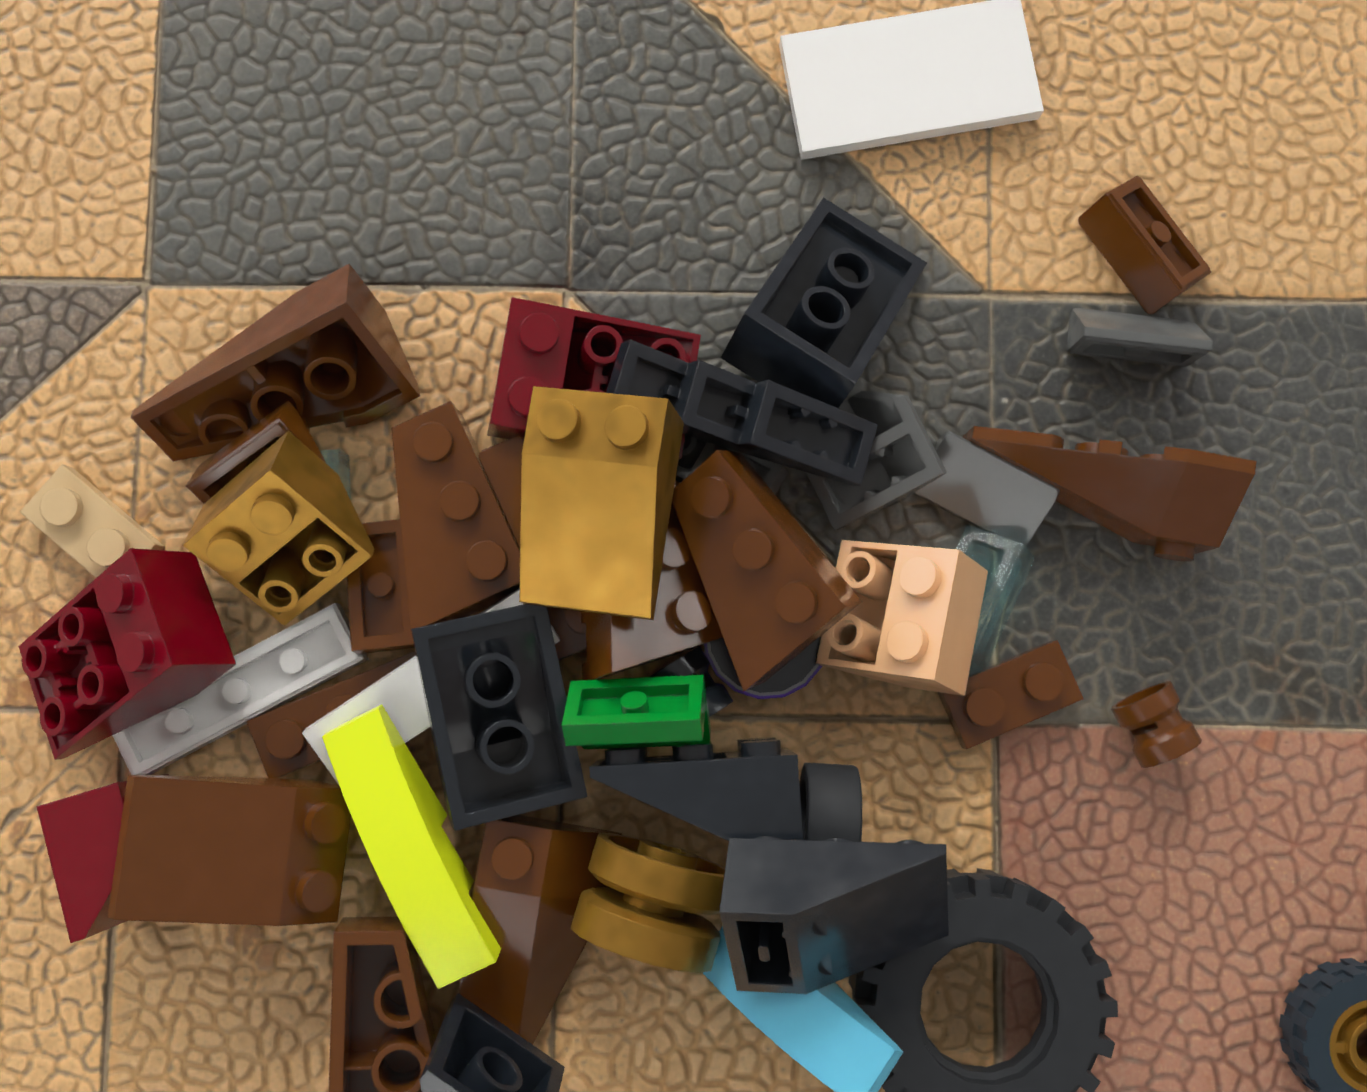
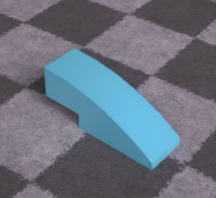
M722 926L719 930L720 941L711 971L703 972L713 985L776 1045L834 1092H878L903 1054L898 1045L835 982L808 994L737 991Z

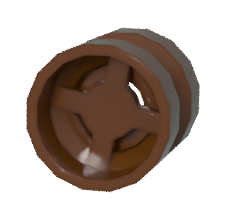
M1171 681L1158 683L1140 690L1117 702L1111 708L1120 727L1130 730L1135 740L1132 750L1140 766L1143 768L1154 767L1176 759L1193 750L1202 742L1193 722L1182 718L1178 710L1180 698Z

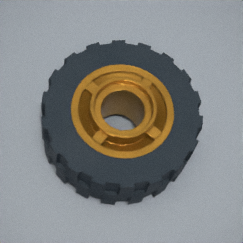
M1353 958L1340 959V962L1333 964L1327 961L1318 965V969L1311 974L1305 973L1298 980L1299 985L1293 993L1289 991L1284 1001L1287 1004L1284 1015L1280 1014L1279 1027L1282 1028L1283 1039H1280L1282 1051L1288 1055L1290 1060L1288 1065L1293 1073L1302 1079V1083L1313 1092H1367V1040L1362 1046L1356 1048L1359 1035L1367 1029V961L1364 960V963H1360Z

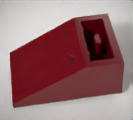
M512 297L487 436L511 439L518 435L521 438L525 437L533 386L606 393L622 342L631 339L690 363L697 361L701 335ZM683 433L678 460L682 458L685 434Z
M130 548L18 646L22 656V667L29 678L40 713V724L47 735L54 760L64 759L196 696L236 665L198 559L191 552Z

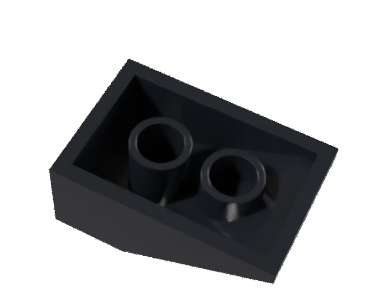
M823 197L745 311L720 358L758 382L770 380L839 408L857 383L927 262Z
M523 604L411 629L448 816L455 831L588 797L577 746H566L563 735L562 721L567 698L547 607Z

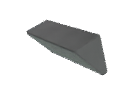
M1073 308L1070 312L1067 351L1070 354L1187 367L1212 351L1213 340L1197 324L1188 320Z
M946 431L939 438L935 450L947 473L914 494L1023 551L1053 506L1060 490L951 431Z

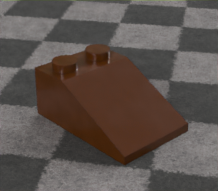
M128 775L108 918L126 921L263 926L338 922L351 814L340 786L313 779Z

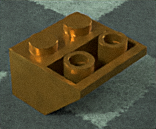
M287 431L204 503L183 543L186 549L284 626L371 558L374 552V547L338 473L290 431Z

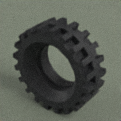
M977 868L976 873H960L955 869H948L949 936L849 976L848 983L852 988V1000L903 1051V1054L882 1085L885 1092H1076L1080 1087L1087 1092H1095L1101 1082L1091 1073L1098 1054L1112 1058L1115 1042L1105 1035L1106 1018L1118 1017V1004L1114 998L1106 993L1104 979L1112 976L1107 961L1095 953L1090 944L1094 937L1085 925L1076 921L1065 911L1066 907L1015 877L1011 879L999 875L992 870ZM974 942L1002 944L1020 954L1034 971L1042 995L1040 1022L1029 1044L1010 1060L988 1067L964 1065L939 1052L928 1038L920 1014L922 988L933 966L952 949Z

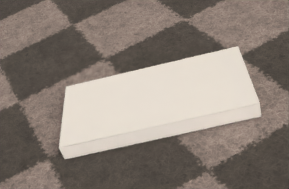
M990 0L780 36L779 48L801 160L1038 120L1044 111L1021 0Z

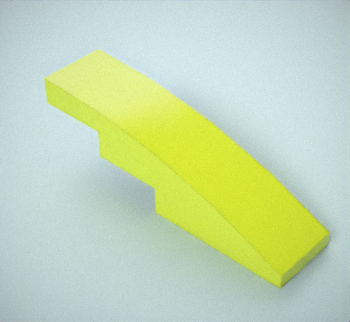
M381 704L325 733L322 736L343 797L370 861L406 934L436 987L440 989L496 963L501 947L469 895L474 880L442 828L447 813L383 705Z

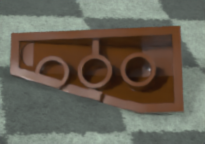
M349 263L294 293L132 411L131 419L172 461H178L218 452L286 401H289L298 411L308 431L312 427L344 421L347 428L367 424L420 397V388L385 309Z
M973 426L962 436L964 439L1058 488L1060 493L1056 502L1133 543L1154 546V556L1174 561H1194L1195 554L1220 547L1255 475L1257 463L1254 460L1166 446L1164 454H1144L1139 457L1128 456L1129 451L1123 448V442L1101 439L1099 443H1078L1075 445V450L1064 449V439L1054 434Z

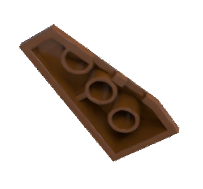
M515 815L485 823L472 900L501 947V951L496 963L461 978L459 994L531 1044L534 1043L588 942L570 929L582 891L597 887L611 888L597 880L588 870L597 836L599 833L622 835V833L523 815Z

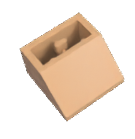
M841 540L836 570L862 602L821 636L816 663L824 667L907 688L965 696L988 570L957 549Z

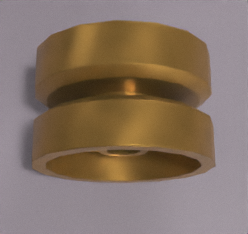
M599 833L588 870L597 880L611 888L597 887L582 891L570 929L582 939L600 948L646 964L683 972L703 973L711 971L720 941V932L713 923L698 914L713 915L720 913L725 867L687 850L665 843L613 833Z

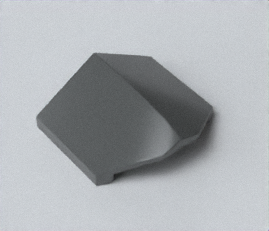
M860 391L843 401L839 409L878 424L861 486L849 485L807 473L835 531L905 500L947 472L908 395Z

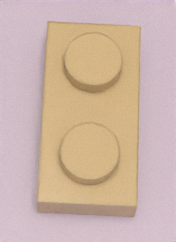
M63 464L20 511L23 516L95 578L130 548L163 550L165 547L74 468Z

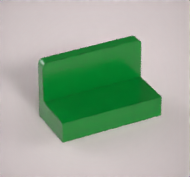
M704 675L571 681L562 721L566 746H581L583 749L588 750L709 744L711 727Z

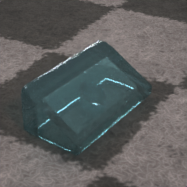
M966 525L956 549L961 550L988 570L971 665L984 670L989 664L1033 565L1034 555L1022 543Z

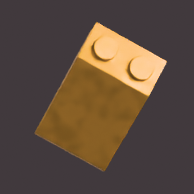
M533 386L522 449L519 602L537 606L654 620L684 421L669 399Z

